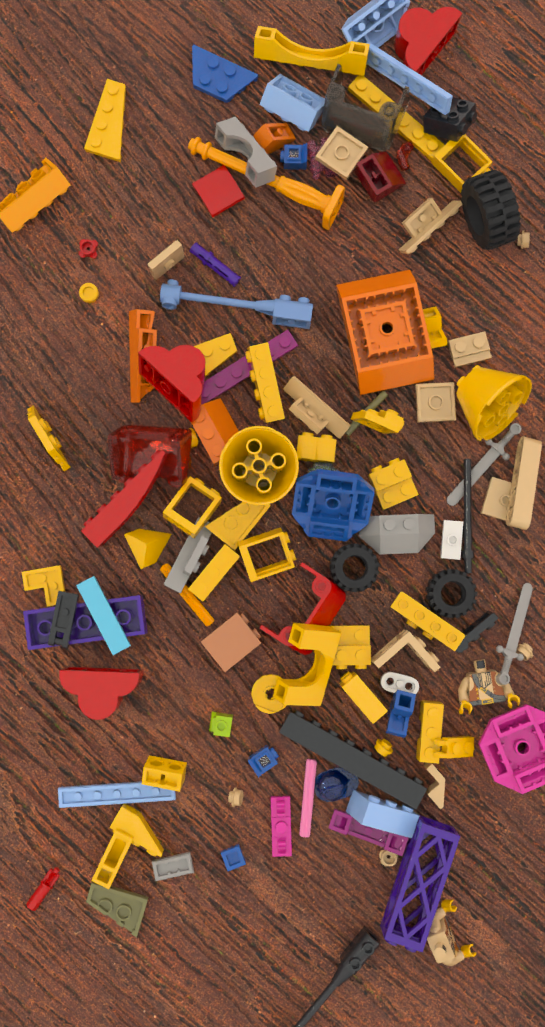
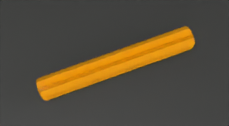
M166 563L160 568V571L167 578L172 567ZM185 584L182 592L179 594L205 626H210L214 622V618L195 595L188 590Z

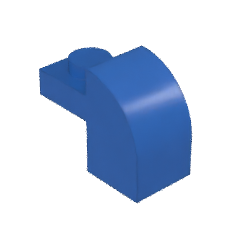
M396 690L388 711L387 734L406 737L409 717L414 710L416 694Z

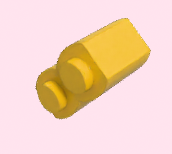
M303 432L302 435H298L296 453L298 460L333 464L337 440L332 439L333 436L331 435L314 437L313 433Z

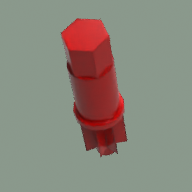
M58 867L51 868L41 880L40 885L26 903L27 908L32 911L37 910L60 877V869Z

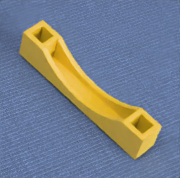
M258 26L254 38V58L364 76L370 44L350 41L335 48L313 49L291 41L277 29Z

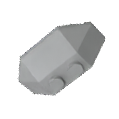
M434 514L370 516L368 525L358 531L359 537L379 555L419 553L435 534Z

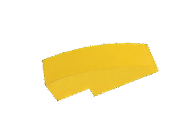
M117 829L115 830L91 880L92 882L107 889L110 888L134 837Z

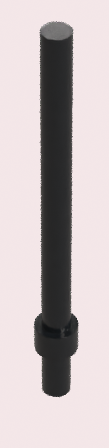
M463 459L464 550H462V558H464V572L472 573L474 550H472L471 459Z

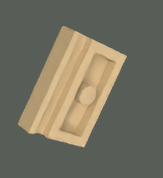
M485 331L448 341L454 368L492 358Z

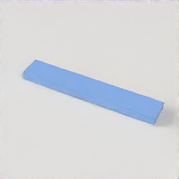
M366 43L370 44L367 65L442 114L446 115L450 112L453 95L372 43Z
M142 781L65 786L58 788L59 808L176 800V791L143 785Z

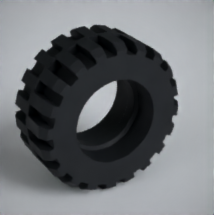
M490 170L468 178L462 185L461 202L463 203L462 209L465 214V221L476 244L484 250H492L514 242L520 234L521 217L515 192H513L507 177L500 171Z

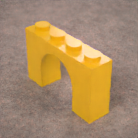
M293 623L288 642L299 649L314 650V663L310 671L299 679H278L273 697L283 705L321 706L341 632L331 626Z

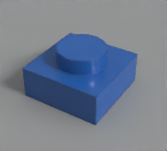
M239 844L221 851L227 871L246 865Z

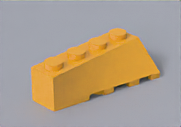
M47 158L42 161L43 166L39 170L35 168L30 173L31 178L28 181H21L17 185V192L15 194L9 193L0 202V219L12 233L20 230L29 219L35 218L42 208L51 205L53 199L58 195L64 194L70 186V183L59 168Z

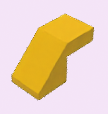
M437 307L423 309L431 349L446 346L447 338L442 330L441 314Z

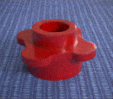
M88 239L80 241L81 251L79 256L81 258L91 257L95 259L98 256L96 252L98 242Z

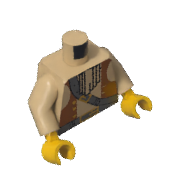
M485 659L475 660V672L466 673V677L462 679L458 688L459 703L461 704L459 713L463 714V708H466L470 715L472 706L504 702L506 698L508 699L507 704L509 708H512L511 701H516L519 706L520 698L514 695L510 684L499 685L496 682V676L499 672L494 669L487 670Z
M450 899L443 900L441 907L436 910L427 941L438 964L443 962L444 965L454 966L464 960V957L476 956V952H470V947L473 944L463 945L461 950H459L458 943L446 918V912H455L457 906H451L454 900Z

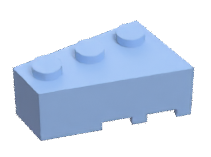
M354 789L346 812L361 825L412 838L419 819V815L413 811L414 808L402 804L400 806L391 800L386 799L385 801Z

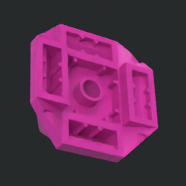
M525 704L491 718L478 745L492 779L521 794L545 785V712ZM524 742V743H525V748H524V750H523V751H518V749H517L518 745H519L520 743Z

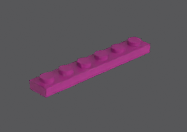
M289 330L268 341L272 362L298 347ZM246 356L204 381L201 405L212 401L250 377L249 371L252 368L251 363L247 362Z

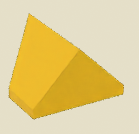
M137 529L124 534L140 569L157 562L172 535L170 533Z

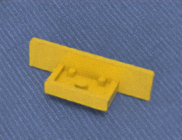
M400 592L390 606L407 619L406 624L414 629L419 627L423 630L422 635L430 640L433 638L439 640L453 651H456L465 637V634L404 592Z

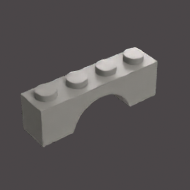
M236 117L216 123L215 139L224 150L240 152L248 158L245 176L255 188L275 180L277 171L275 161L268 156L264 148L257 143L255 138Z

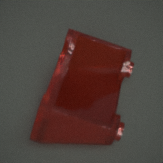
M124 425L107 435L112 480H119V482L125 483L130 477H135L138 474L137 470L143 464H148L152 460L151 456L157 450H167L169 454L158 478L167 479L168 484L176 488L182 487L187 482L192 444V431L190 429Z

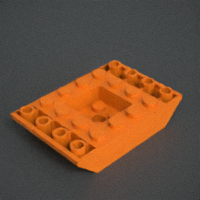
M410 270L336 285L360 395L434 380L433 353L417 282ZM382 325H391L392 332H383Z

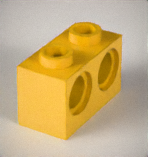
M149 755L143 767L142 784L180 792L185 780L187 762Z

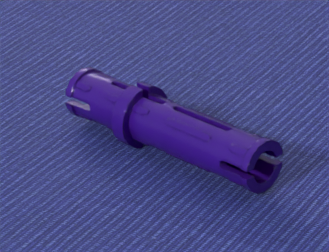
M197 242L190 248L189 252L200 259L204 266H209L233 287L238 284L241 276L214 257V253L208 252Z

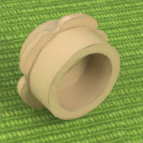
M523 230L522 234L518 235L517 246H521V249L529 248L530 232H524Z
M523 643L517 646L516 653L523 654V660L528 661L529 658L533 657V649L528 644Z
M237 787L229 792L228 801L232 807L241 806L243 802V790H238Z
M381 850L379 853L380 862L384 866H393L397 863L398 855L387 850Z

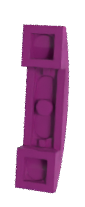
M334 809L328 827L339 833L349 834L384 847V850L403 856L409 837L361 825L347 812Z

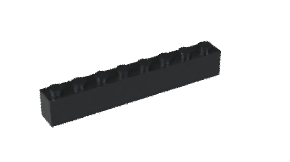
M296 709L294 712L289 710L279 728V733L410 807L417 809L427 790L423 785V780L416 776L413 778L406 775L407 772L398 766L396 769L389 766L390 762L384 758L376 759L372 756L373 752L363 747L360 750L355 747L356 743L346 738L344 741L338 737L339 733L330 728L328 731L321 728L322 724L314 719L311 721L305 719V714Z

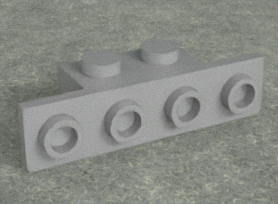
M200 517L197 518V520H196V522H195L194 525L197 524V522L199 521ZM207 521L195 539L188 536L164 582V586L181 593L191 573L197 572L201 564L198 562L200 555L205 556L209 548L207 542L212 532L205 526L210 522Z

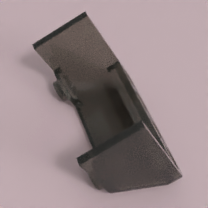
M337 64L326 92L321 119L323 130L332 134L336 126H338L368 147L380 151L388 150L392 146L410 102L409 87L405 86L398 104L386 102L381 106L379 112L376 113L343 102L346 96L345 89L342 86L344 79L342 67L340 64Z

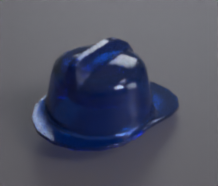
M336 767L317 775L314 792L322 801H337L352 795L353 789L357 790L359 778L341 767Z

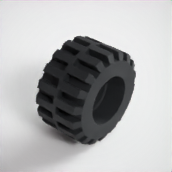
M355 543L345 545L338 549L330 560V575L334 583L346 591H364L372 586L373 582L376 581L377 575H379L377 556L365 545ZM356 556L364 561L365 572L362 577L350 579L344 574L343 564L349 557Z
M456 569L442 570L434 574L433 578L428 581L429 585L425 590L427 591L425 596L429 602L428 605L432 607L435 613L448 618L465 616L468 611L473 609L472 605L476 604L475 596H478V592L475 591V588H477L476 584L472 582L473 579L467 576L465 572ZM448 582L456 583L461 589V597L454 605L444 603L441 597V590Z

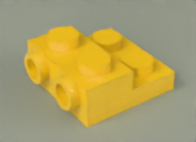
M372 409L367 411L361 410L353 412L351 420L383 434L398 433L404 425V418L398 416V412L387 409V411L380 410V412Z
M399 458L388 462L389 466L382 468L381 465L371 469L372 473L368 475L372 486L375 488V493L382 510L418 495L405 459L401 461Z
M370 625L331 626L341 632L333 661L336 669H348L347 665H355V669H367V665H371Z

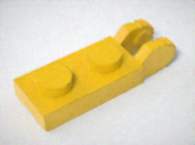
M472 736L434 739V745L442 746V750L433 752V757H473L474 737Z

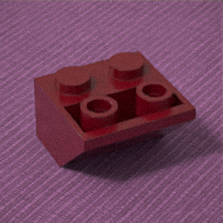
M387 152L373 153L356 163L355 174L374 203L406 185L404 178Z

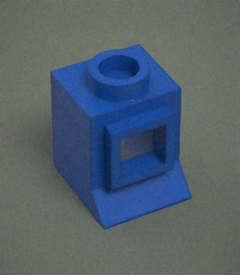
M307 143L303 145H284V150L280 152V162H284V169L306 170Z
M265 745L249 756L248 762L259 778L263 773L278 764L277 758L279 755L273 747L269 748L268 745Z

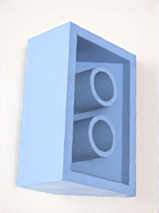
M279 74L267 83L259 105L263 106L267 112L281 116L282 120L297 125L298 129L309 132L320 118L328 100Z

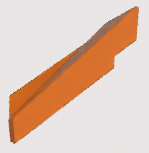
M140 309L129 311L130 392L132 403H139L148 392L154 389L139 374L138 352L146 347L156 346L157 330L152 329L155 311Z

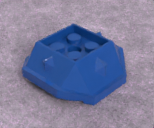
M317 469L296 479L292 515L302 526L308 537L347 541L353 537V534L368 525L375 488L359 474Z

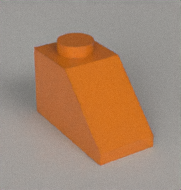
M287 123L263 124L253 135L257 143L264 148L267 154L273 153L296 139Z

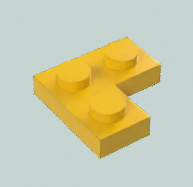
M61 565L22 572L24 590L44 588L47 607L56 605L58 591L66 592Z

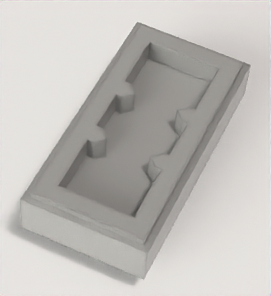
M190 852L152 860L155 881L194 873Z

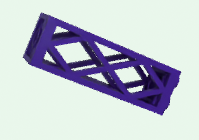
M419 815L412 838L408 839L380 924L387 943L393 946L399 944L405 946V949L408 951H420L423 953L460 839V835L453 826ZM432 835L433 838L420 848L422 841L427 836ZM434 845L437 856L420 869L418 858ZM435 865L433 874L423 882L422 876ZM412 870H413V871H414V876H413L412 878H410L411 873H412ZM416 882L417 888L403 899L406 889ZM419 894L421 905L404 919L402 908ZM419 914L414 927L405 926Z

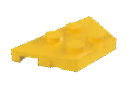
M34 405L28 408V420L45 449L56 463L60 464L64 472L71 467L60 450V447H62L57 437L50 433L52 431L51 426L41 418Z

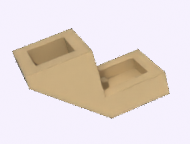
M426 763L424 767L436 780L427 788L426 793L442 809L444 807L445 778L432 763Z

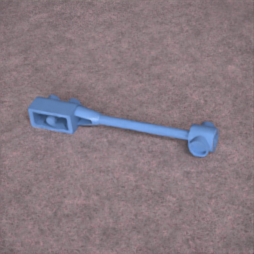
M173 279L168 280L167 284L162 283L160 302L162 307L166 309H176L177 305H180L181 299L249 308L273 316L272 324L310 329L313 304L309 303L310 300L305 297H300L298 301H291L290 296L280 295L279 299L254 302L182 292V286L178 285L179 282Z

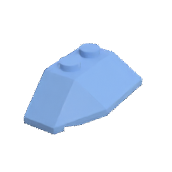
M371 0L350 16L341 30L347 42H370L376 47H380L397 34L399 21L407 11L410 0Z

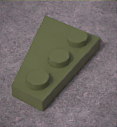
M92 882L86 902L102 914L108 915L116 921V924L125 927L137 938L149 897L113 886L107 889Z

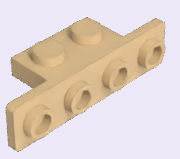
M428 198L402 222L412 238L399 249L400 253H413L418 248L417 245L429 239L431 233L435 229L442 227L449 216L455 215L463 203L461 201H451L441 211L433 198Z
M295 376L283 388L296 401L289 410L316 434L326 427L340 439L350 428L348 422Z

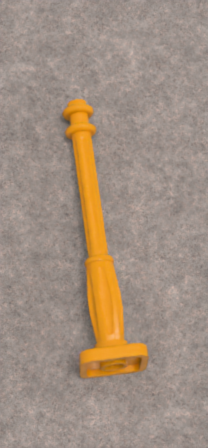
M200 137L190 140L188 149L192 155L198 153L201 154L203 160L209 158L238 172L246 173L247 162L212 147L211 142L202 143ZM275 175V180L267 183V185L276 188V192H280L302 205L320 210L323 213L322 227L326 230H330L344 201L345 187L342 185H337L331 196L329 194L325 195L302 182L286 178L283 175L281 177Z

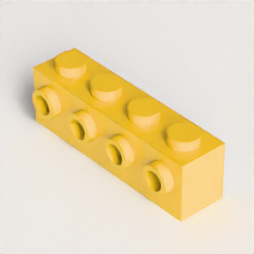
M268 342L247 347L248 351L245 352L247 362L251 363L252 370L249 372L251 381H255L256 389H254L256 401L259 400L260 408H258L260 420L263 419L265 423L285 419Z

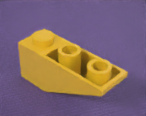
M123 804L110 826L113 829V833L117 829L134 837L131 842L133 845L142 846L147 849L146 851L150 855L161 857L164 848L142 813L128 804Z

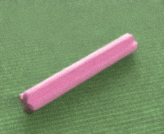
M315 759L306 760L300 822L301 837H309L311 831L317 766Z

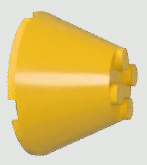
M476 365L466 377L462 376L458 380L457 398L474 437L479 441L483 438L486 441L492 439L518 415L517 409L521 403L525 405L531 392L532 382L528 377Z
M265 426L248 427L234 434L225 445L219 461L220 476L227 490L238 500L251 505H267L283 498L293 487L299 469L298 456L290 440L273 428Z

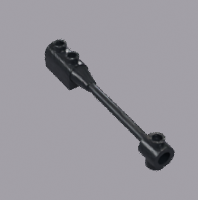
M366 926L361 929L340 955L341 963L332 981L294 1027H305L334 990L350 977L356 975L381 945L380 939Z

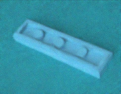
M93 576L76 585L112 655L131 646L96 577Z

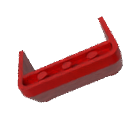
M301 562L300 567L316 576L312 582V590L321 598L305 624L329 626L345 602L346 594L343 589ZM262 623L259 627L302 655H308L313 651L310 649H299L288 642L292 626L284 627L279 634Z

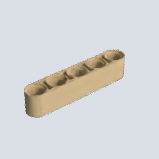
M524 436L519 439L506 517L507 526L527 530L530 526L542 442L540 440Z

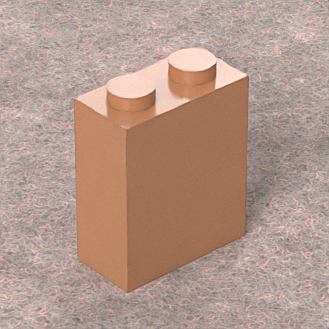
M235 613L201 641L224 672L261 644L260 638L262 636L256 628L252 630L249 627L248 623L250 621L244 613Z

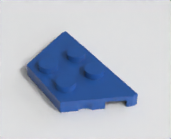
M193 44V88L228 103L236 94L243 92L245 87L251 82L258 80V74Z

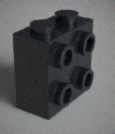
M452 97L450 112L446 115L431 107L423 116L424 133L458 142L477 119L476 103Z

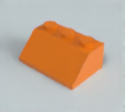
M221 398L202 404L199 417L193 423L191 422L214 466L219 464L221 453L228 440L239 432Z

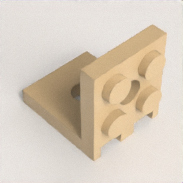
M405 629L371 657L372 663L380 668L407 644L428 669L436 672L440 668L437 664L439 659L432 652L424 649L426 644L419 637H414L410 631Z

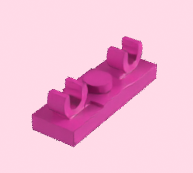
M271 796L272 857L292 856L290 796Z

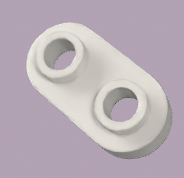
M388 671L380 679L381 686L389 692L395 693L396 690L416 694L419 690L418 681L411 676ZM388 678L393 679V683L390 685L386 682ZM408 682L412 684L410 689L405 688V684Z

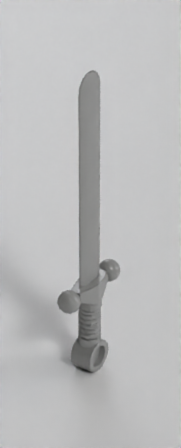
M512 424L509 427V431L498 443H494L492 439L485 440L486 445H490L491 448L471 470V487L499 455L504 460L510 458V455L505 453L504 447L511 438L521 432L520 424ZM464 479L447 497L449 505H456L464 496Z
M525 583L522 587L506 649L501 645L496 647V651L503 653L505 657L501 672L496 676V682L499 685H506L510 682L508 674L512 659L516 658L518 661L524 659L523 654H517L516 650L533 591L530 583Z

